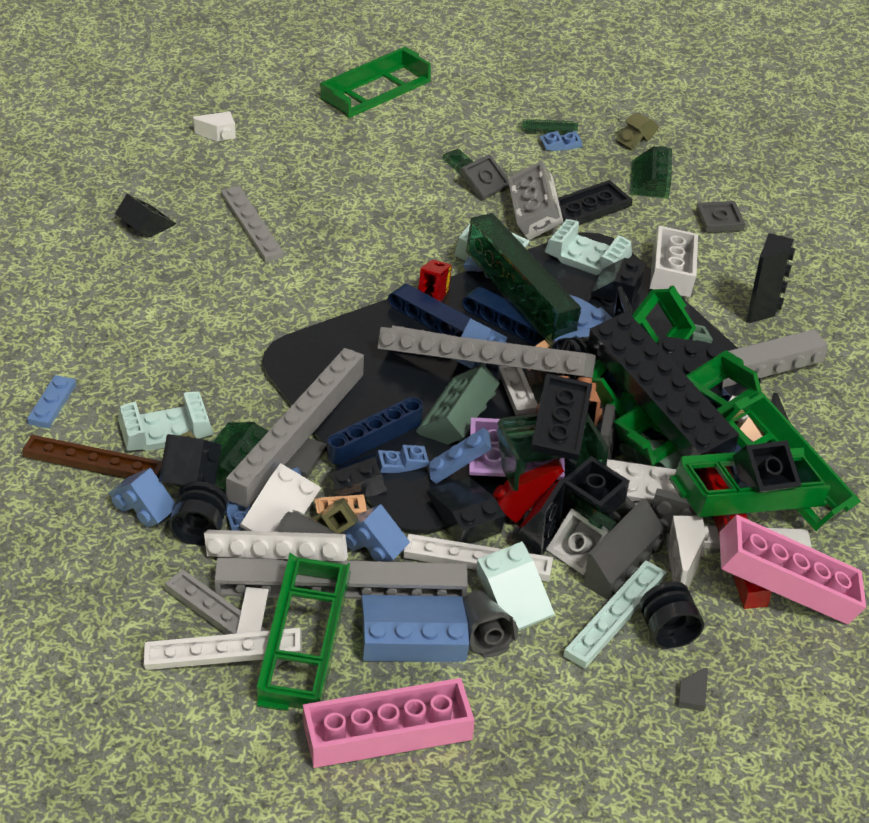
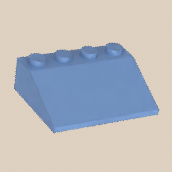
M362 595L363 661L466 662L469 649V633L463 597Z

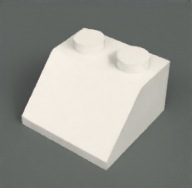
M571 508L546 550L585 576L588 553L610 530L583 512Z

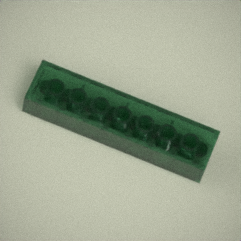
M493 213L471 217L466 253L543 339L553 347L554 339L577 331L581 307L568 292L562 288Z

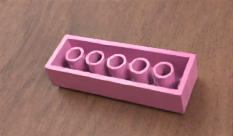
M737 514L719 532L722 570L845 624H849L866 609L862 570Z
M461 678L303 704V726L313 768L473 740L475 720Z

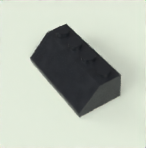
M771 233L768 234L759 257L746 319L747 323L774 317L777 309H782L784 298L781 297V294H785L788 285L785 277H789L792 265L788 263L789 260L793 261L796 248H792L794 239Z

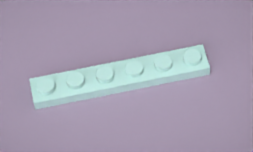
M645 561L564 650V657L586 669L639 609L640 600L643 595L652 587L664 581L667 571Z

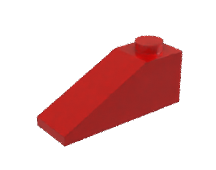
M557 459L511 478L504 485L498 486L493 493V497L504 514L517 523L525 515L526 511L537 502L564 472L562 464Z

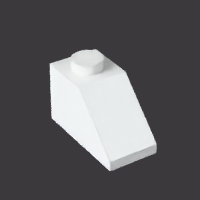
M230 111L193 117L195 134L216 141L236 139L235 122Z

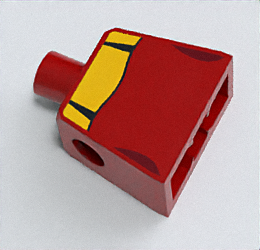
M431 260L422 266L418 290L441 302L449 290L452 265L438 260Z

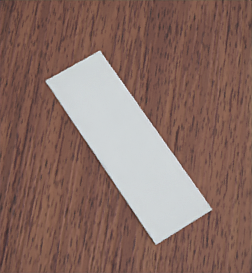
M246 587L237 633L261 631L269 589Z

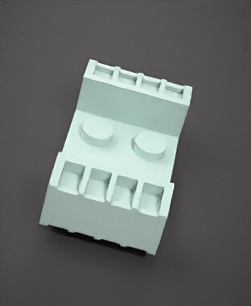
M566 219L549 239L545 250L546 253L558 258L561 263L597 276L600 275L602 269L623 258H630L632 256L630 240L618 235L612 244L608 246L605 243L578 235L579 222Z
M200 392L184 393V407L139 414L136 402H131L120 406L118 421L127 451H150L165 448L167 434L179 436L190 430L198 439L214 434Z

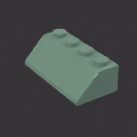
M484 363L453 377L416 432L421 436L447 445L456 441H463L469 435L471 418H477L487 408L486 404L496 394L495 390L500 384Z

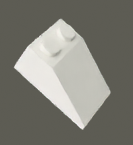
M280 463L241 522L240 527L246 531L277 532L281 519L288 511L293 512L292 510H296L305 515L308 513L321 487Z
M673 516L667 545L672 581L681 582L688 588L699 567L701 557L705 556L704 541H708L709 530L708 526H704L703 517Z

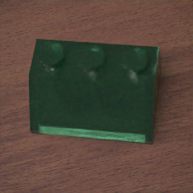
M653 146L632 160L630 195L669 199L672 178V148Z
M228 422L212 441L222 444L215 484L226 490V478L268 433L266 429L255 422Z

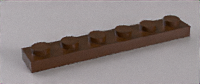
M36 435L30 436L22 450L23 457L124 478L151 468L159 479L162 461Z

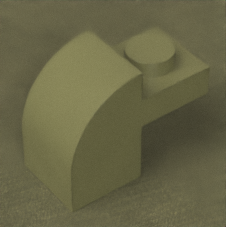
M637 112L626 119L627 126L616 140L633 150L641 139L650 141L659 126L655 121Z
M341 498L328 505L326 509L313 516L312 519L340 534L356 524L358 517L346 500Z

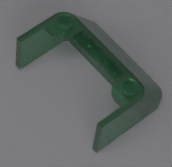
M538 413L504 417L497 423L502 470L513 491H518L519 475L525 473L526 463L563 458L530 450ZM587 413L578 461L570 459V461L578 467L592 456L607 466L609 447Z

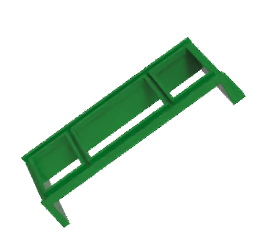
M402 47L321 82V100H325L343 111L348 118H351L431 82V63L419 57L418 53L408 47ZM405 68L419 78L405 83L390 73ZM381 77H385L398 85V87L369 100L352 91ZM351 98L358 101L360 104L351 107Z
M670 286L669 289H652L633 313L632 317L657 343L658 337L649 325L646 317L658 303L672 325L666 336L688 340L696 330V326L684 309L686 304L675 286ZM598 359L594 365L592 383H596V392L603 407L605 408L606 404L615 406V420L639 406V404L615 378L623 390V393L617 399L605 379L600 378L607 368Z
M727 350L686 375L707 399L720 406L717 410L725 419L733 412L734 408L732 405L746 396L752 399L762 393L757 372L743 365L744 361ZM727 378L747 389L729 402L710 391L711 388ZM640 406L614 421L619 440L621 442L624 441L645 456L652 466L678 450L668 440L652 451L650 441L640 434L651 427L666 437V435Z
M764 393L752 399L746 396L732 405L734 410L726 420L738 432L737 444L741 448L746 445L786 440L790 448L804 447L805 458L825 484L831 486L825 500L832 508V511L824 518L820 519L811 507L796 509L815 531L844 510L848 512L861 502ZM748 415L765 435L751 442L735 424V421Z
M804 447L790 448L802 485L798 488L757 493L751 487L740 488L725 468V466H735L732 456L737 452L682 456L675 475L669 478L680 497L688 500L698 517L826 506L827 501L825 498L831 487L825 484L805 458ZM715 467L730 489L708 491L694 469Z
M289 553L257 684V707L288 711L289 707L303 709V704L323 701L351 575L350 563L345 565L306 559ZM297 574L337 580L335 592L329 593L294 587ZM292 596L332 602L320 656L279 650ZM277 659L317 665L313 691L271 685Z

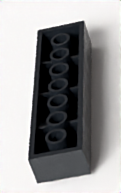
M628 311L590 328L588 340L590 350L683 456L735 452L739 437L738 432ZM695 468L696 471H699V470L703 469V468Z

